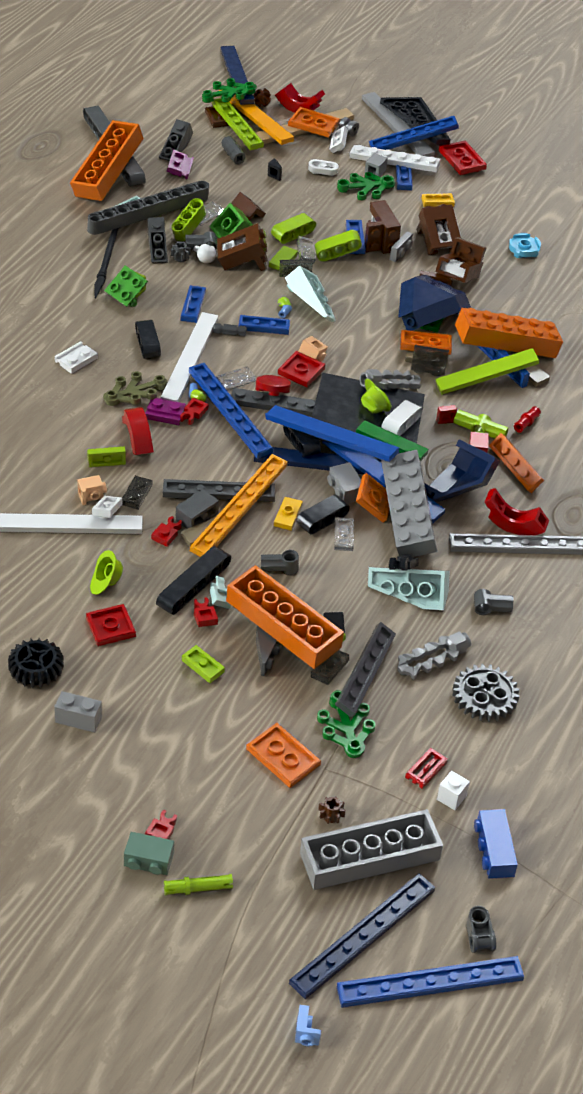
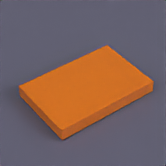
M300 107L288 121V126L328 138L340 124V118Z
M401 330L400 350L451 355L452 335Z
M278 723L246 745V750L289 788L321 765V760Z

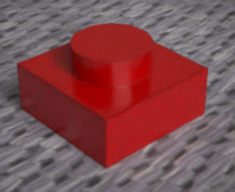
M439 406L436 417L437 423H453L457 413L456 406Z

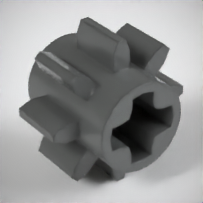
M177 242L175 245H172L171 256H174V260L184 262L186 259H189L191 248L187 247L185 242Z

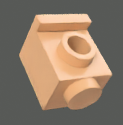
M310 336L303 340L298 352L322 362L326 357L325 352L328 346Z
M99 475L77 479L78 494L82 505H86L88 501L102 499L104 497L103 493H107L106 483L101 481Z

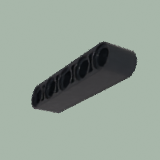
M216 546L211 547L159 594L156 605L175 615L228 567L231 562V555Z

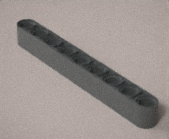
M99 106L83 108L84 119L99 140L110 125V121ZM132 155L121 172V175L130 187L146 183L144 171Z
M206 181L193 182L88 215L87 231L92 235H97L185 208L195 198H199L203 202L207 201L209 183Z

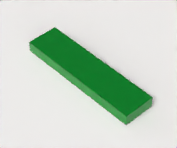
M365 420L356 429V433L399 447V453L417 450L420 462L428 454V448Z

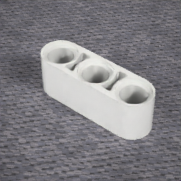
M408 400L403 401L384 419L381 428L401 436L419 419L422 407Z

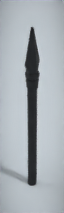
M119 228L111 230L102 265L94 284L95 299L105 283L108 264Z

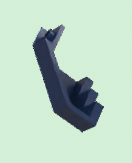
M428 275L417 276L401 283L398 318H402L406 330H416L450 315H457L460 313L461 308H471L465 292L456 290L441 281H436Z
M459 439L456 444L459 450L452 463L430 485L425 484L427 496L438 503L486 486L500 460Z

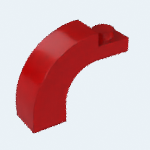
M290 83L276 93L275 97L287 110L295 113L300 107L314 111L320 106L319 103L322 101L321 98L325 93L321 90L312 97H304Z
M142 407L125 409L122 421L128 427L133 454L153 453L151 432L144 409Z
M496 488L489 490L484 502L487 508L491 510L488 518L496 526L516 535H539L545 533L549 519L540 507L527 511L517 510L505 502Z

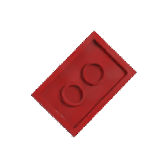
M466 140L439 146V152L459 175L486 170L487 164Z

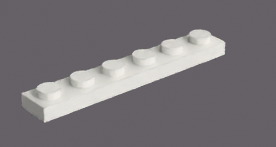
M354 145L350 151V158L367 161L376 153L387 157V164L399 165L437 172L441 159L435 157L395 152L375 147H364L362 145Z

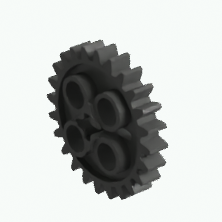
M474 664L472 670L466 667L465 672L460 671L459 676H456L453 684L452 696L455 697L454 702L459 703V709L465 708L464 714L472 713L471 718L477 715L480 721L483 720V717H486L488 722H490L491 717H494L496 721H499V716L506 718L507 713L512 714L513 709H516L520 696L518 695L519 689L516 688L517 682H512L513 676L506 677L507 671L499 672L500 667L494 670L491 664L488 668H485L484 664H481V668Z

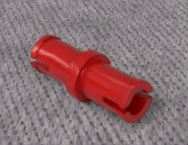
M533 406L528 412L523 413L520 419L514 423V430L518 433L523 432L527 426H531L534 420L540 416L541 410Z

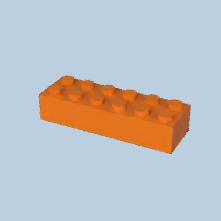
M112 120L70 182L75 197L103 201L144 139L139 124Z
M461 308L455 323L463 344L513 352H522L533 348L536 355L550 358L557 357L563 344L555 324L551 321L509 316L504 313L497 314L487 310L479 311L474 308Z
M253 566L227 585L226 601L313 669L317 668L342 648L344 631L258 566Z

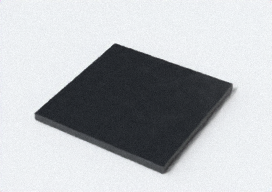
M322 373L312 418L356 432V429L364 420L381 427L384 419L405 400L423 409L425 394L399 388H379L389 398L391 410L389 412L372 413L362 405L361 398L367 390L361 386L360 380ZM421 415L401 437L417 444ZM307 434V437H308V438H313V439H318V440H321V441L330 442V441H327V440H324V439L315 437V436H313V435Z

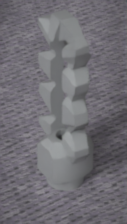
M368 369L360 375L359 379L363 387H365L366 379H370L378 388L382 389L387 387L393 389H419L421 386L419 375H411L409 370L404 374L395 370L392 374L389 370H384L381 373L377 369Z
M460 631L450 636H441L438 638V643L428 642L424 645V648L412 649V654L398 656V672L401 675H410L414 680L421 669L429 673L432 670V664L438 667L444 666L446 657L456 661L459 654L466 652L467 648L471 647V640L465 632L461 633ZM440 648L446 649V651H444L441 655H438L434 658L431 657L427 661L423 663H418L414 667L408 666V664H410L412 661H417L423 658L425 655L435 653Z

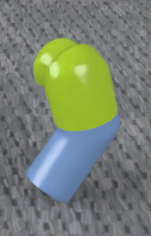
M282 297L278 299V303H281L279 306L282 307L278 315L281 318H285L292 310V306L287 297Z
M190 384L189 398L191 400L196 398L205 402L207 397L202 391L198 390V384Z

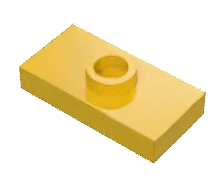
M452 193L422 194L421 197L424 207H436L441 204L454 207L455 205Z
M284 497L274 520V526L292 531L303 501Z

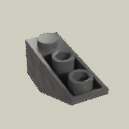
M176 119L159 155L160 159L170 161L173 149L182 152L186 148L193 135L190 123Z
M164 217L148 218L147 230L151 263H168Z
M257 626L256 645L261 676H265L267 670L272 669L274 656L279 654L281 644Z

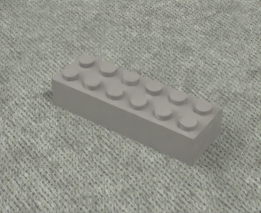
M412 450L399 453L390 462L381 459L395 543L399 556H402V554H413V557L438 552L418 451Z
M426 809L301 838L300 855L312 888L316 890L439 861L443 844L430 813Z

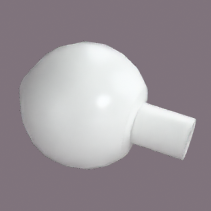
M203 244L200 247L197 245L194 247V251L197 252V257L201 262L211 263L215 260L217 253L214 246Z

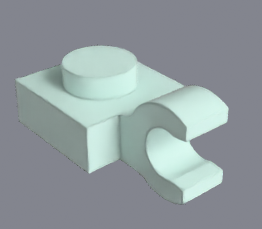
M216 576V583H210L212 605L230 609L232 605L226 601L227 588H225V580L223 577Z

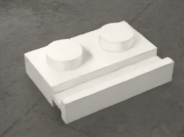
M81 341L55 356V362H59L60 366L71 374L98 359V353L87 345L84 346Z

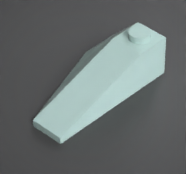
M299 266L285 277L288 283L287 287L291 292L296 293L326 319L332 322L335 321L332 309L326 303L328 298L323 294L325 290L317 275Z
M369 567L368 587L422 609L444 610L449 592L450 571L390 570L389 568Z

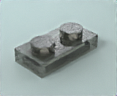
M312 259L280 260L279 277L288 276L299 266L312 272Z
M135 475L122 497V505L139 510L153 485V480Z
M338 650L311 671V678L329 685L348 663L349 654Z

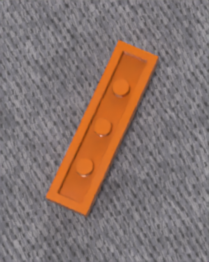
M500 433L488 445L530 493L544 481L504 434Z

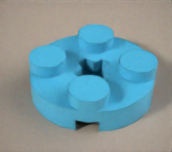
M517 233L509 241V249L516 258L537 257L541 248L540 240L537 237H530L528 233Z

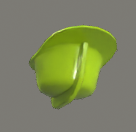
M366 379L365 387L367 391L361 398L362 405L372 413L389 412L391 410V403L387 395L370 379Z
M104 551L97 560L90 584L92 594H101L108 586L115 585L122 576V563L116 559L113 551Z

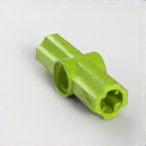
M458 409L453 422L470 429L471 432L489 433V437L494 439L500 433L507 436L509 430L508 427L493 422L486 414L476 416Z

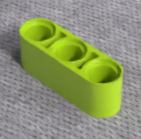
M195 198L191 200L173 222L171 228L176 241H185L186 235H191L206 216L204 203L201 199Z
M301 213L274 225L271 229V235L282 244H286L313 232L316 228V222L306 213Z
M349 230L318 241L315 244V251L318 260L324 262L357 251L361 248L362 243L358 231Z

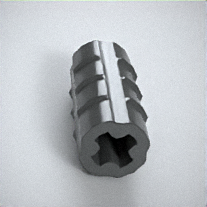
M231 136L224 137L221 141L224 151L227 152V155L230 156V159L235 164L243 163L246 156L243 150Z

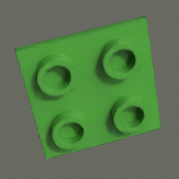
M125 265L104 291L126 307L128 305L135 307L137 305L135 297L148 281Z

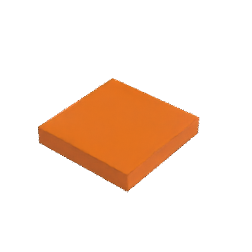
M366 473L362 476L356 502L383 523L387 520L390 510L386 488Z

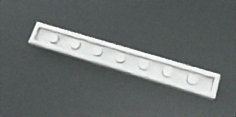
M201 313L161 395V399L175 402L180 401L191 378L189 367L197 365L213 332L214 324L218 321V315Z
M0 513V532L142 534V516L112 515L110 518L101 519L99 516Z

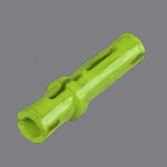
M232 874L190 879L187 876L180 880H164L165 896L179 893L190 895L191 892L233 889Z

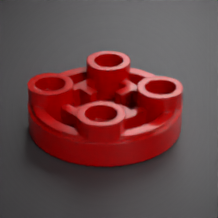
M263 375L256 378L255 390L268 391L271 396H279L280 392H290L291 381L286 378L274 375Z

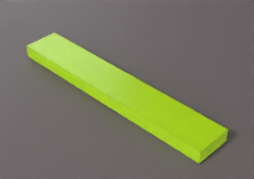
M222 97L214 99L212 102L214 108L250 151L264 147V142L230 102H222Z
M531 348L437 378L435 381L441 395L537 365L539 364V359L534 349Z

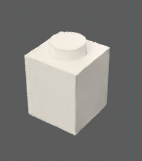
M451 771L440 784L437 800L456 810L467 796L470 781Z

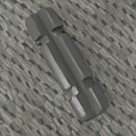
M215 323L213 327V332L218 334L223 332V334L228 335L239 334V336H246L247 331L246 326L237 327V325L224 324L223 326L220 323Z

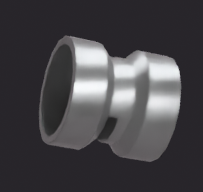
M347 117L340 121L339 129L345 126L348 130V135H356L359 129L358 122L351 121Z

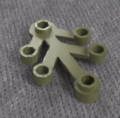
M135 371L131 373L132 380L127 388L122 391L120 390L126 385V378L123 376L116 377V385L112 390L107 391L103 395V399L110 406H115L120 401L138 405L141 403V397L150 400L156 399L157 390L165 389L167 379L163 375H157L153 381L137 386L138 382L142 380V373Z

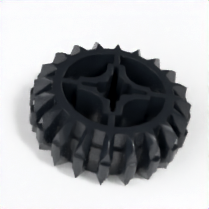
M40 637L34 641L30 638L29 642L23 640L22 645L16 644L15 649H11L8 658V670L11 673L12 679H16L17 684L23 683L24 687L28 684L32 688L35 685L40 687L43 684L50 685L51 681H56L57 676H61L64 667V656L60 648L56 647L54 642L49 643L48 639L41 641Z

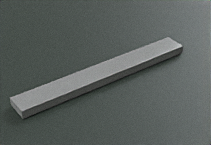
M375 92L362 95V100L395 133L411 129L401 118L380 103L381 98ZM423 140L407 144L415 154L433 157L435 151Z
M449 534L450 552L583 555V537Z

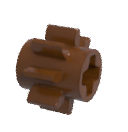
M266 88L256 90L253 95L255 104L259 107L261 105L267 106L271 101V94Z
M336 796L325 797V802L319 803V818H324L327 824L339 823L340 817H345L344 802H340Z

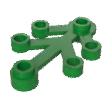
M234 78L226 80L227 86L221 85L220 81H214L213 89L222 91L212 92L211 90H205L202 94V101L204 103H211L214 101V97L222 96V102L226 103L230 102L235 94L236 99L241 100L245 98L246 94H254L257 85L253 82L237 83Z
M366 172L364 177L359 176L357 173H351L350 182L347 179H340L337 183V189L341 193H346L349 189L363 188L357 192V199L361 201L366 199V194L374 187L378 188L372 191V198L380 199L381 193L385 189L395 186L392 176L385 175L379 177L372 172Z
M336 690L331 693L329 704L332 708L337 709L341 722L330 717L329 711L325 709L318 711L317 721L321 724L329 725L323 728L322 736L324 739L343 746L344 751L350 758H358L364 753V741L370 733L375 731L376 723L372 719H366L363 722V730L356 737L354 731L363 718L369 715L370 706L367 703H361L357 713L350 721L349 716L335 706L342 692ZM335 729L345 733L346 738L336 734Z

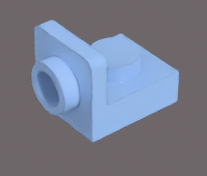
M300 1005L295 1043H301L304 1046L319 1045L321 1030L311 1028L313 1016L308 1015L309 1006Z

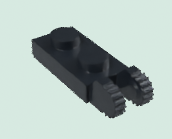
M402 554V556H397V559L391 557L389 560L390 570H410L419 565V558H413V554Z

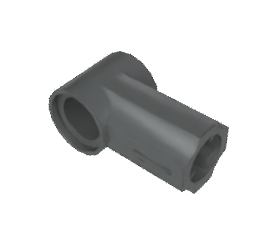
M206 232L203 235H186V244L191 249H194L196 245L200 247L203 244L214 246L217 249V236L213 232Z
M286 550L282 554L261 555V569L263 571H282L286 575H294L299 571V555L295 550Z
M479 589L474 593L475 612L479 615H487L491 611H513L514 598L512 595L491 594L487 589Z

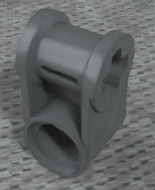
M474 906L470 909L466 922L471 952L475 953L481 949L495 951L496 936L492 928L489 912L483 906Z

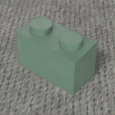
M130 832L124 851V866L133 870L149 871L156 875H168L174 855V840Z

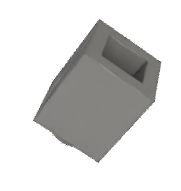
M374 153L366 161L365 173L372 172L374 175L381 177L386 171L388 158Z

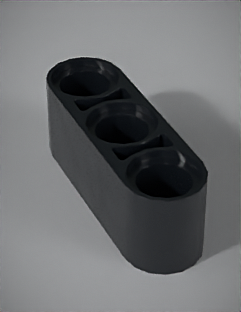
M153 320L135 321L136 335L143 359L161 357L160 343Z
M283 425L286 437L295 449L303 454L302 457L321 452V445L318 439L308 438L307 433Z
M334 494L301 512L296 521L305 531L312 535L344 518L348 514L350 506L338 495Z

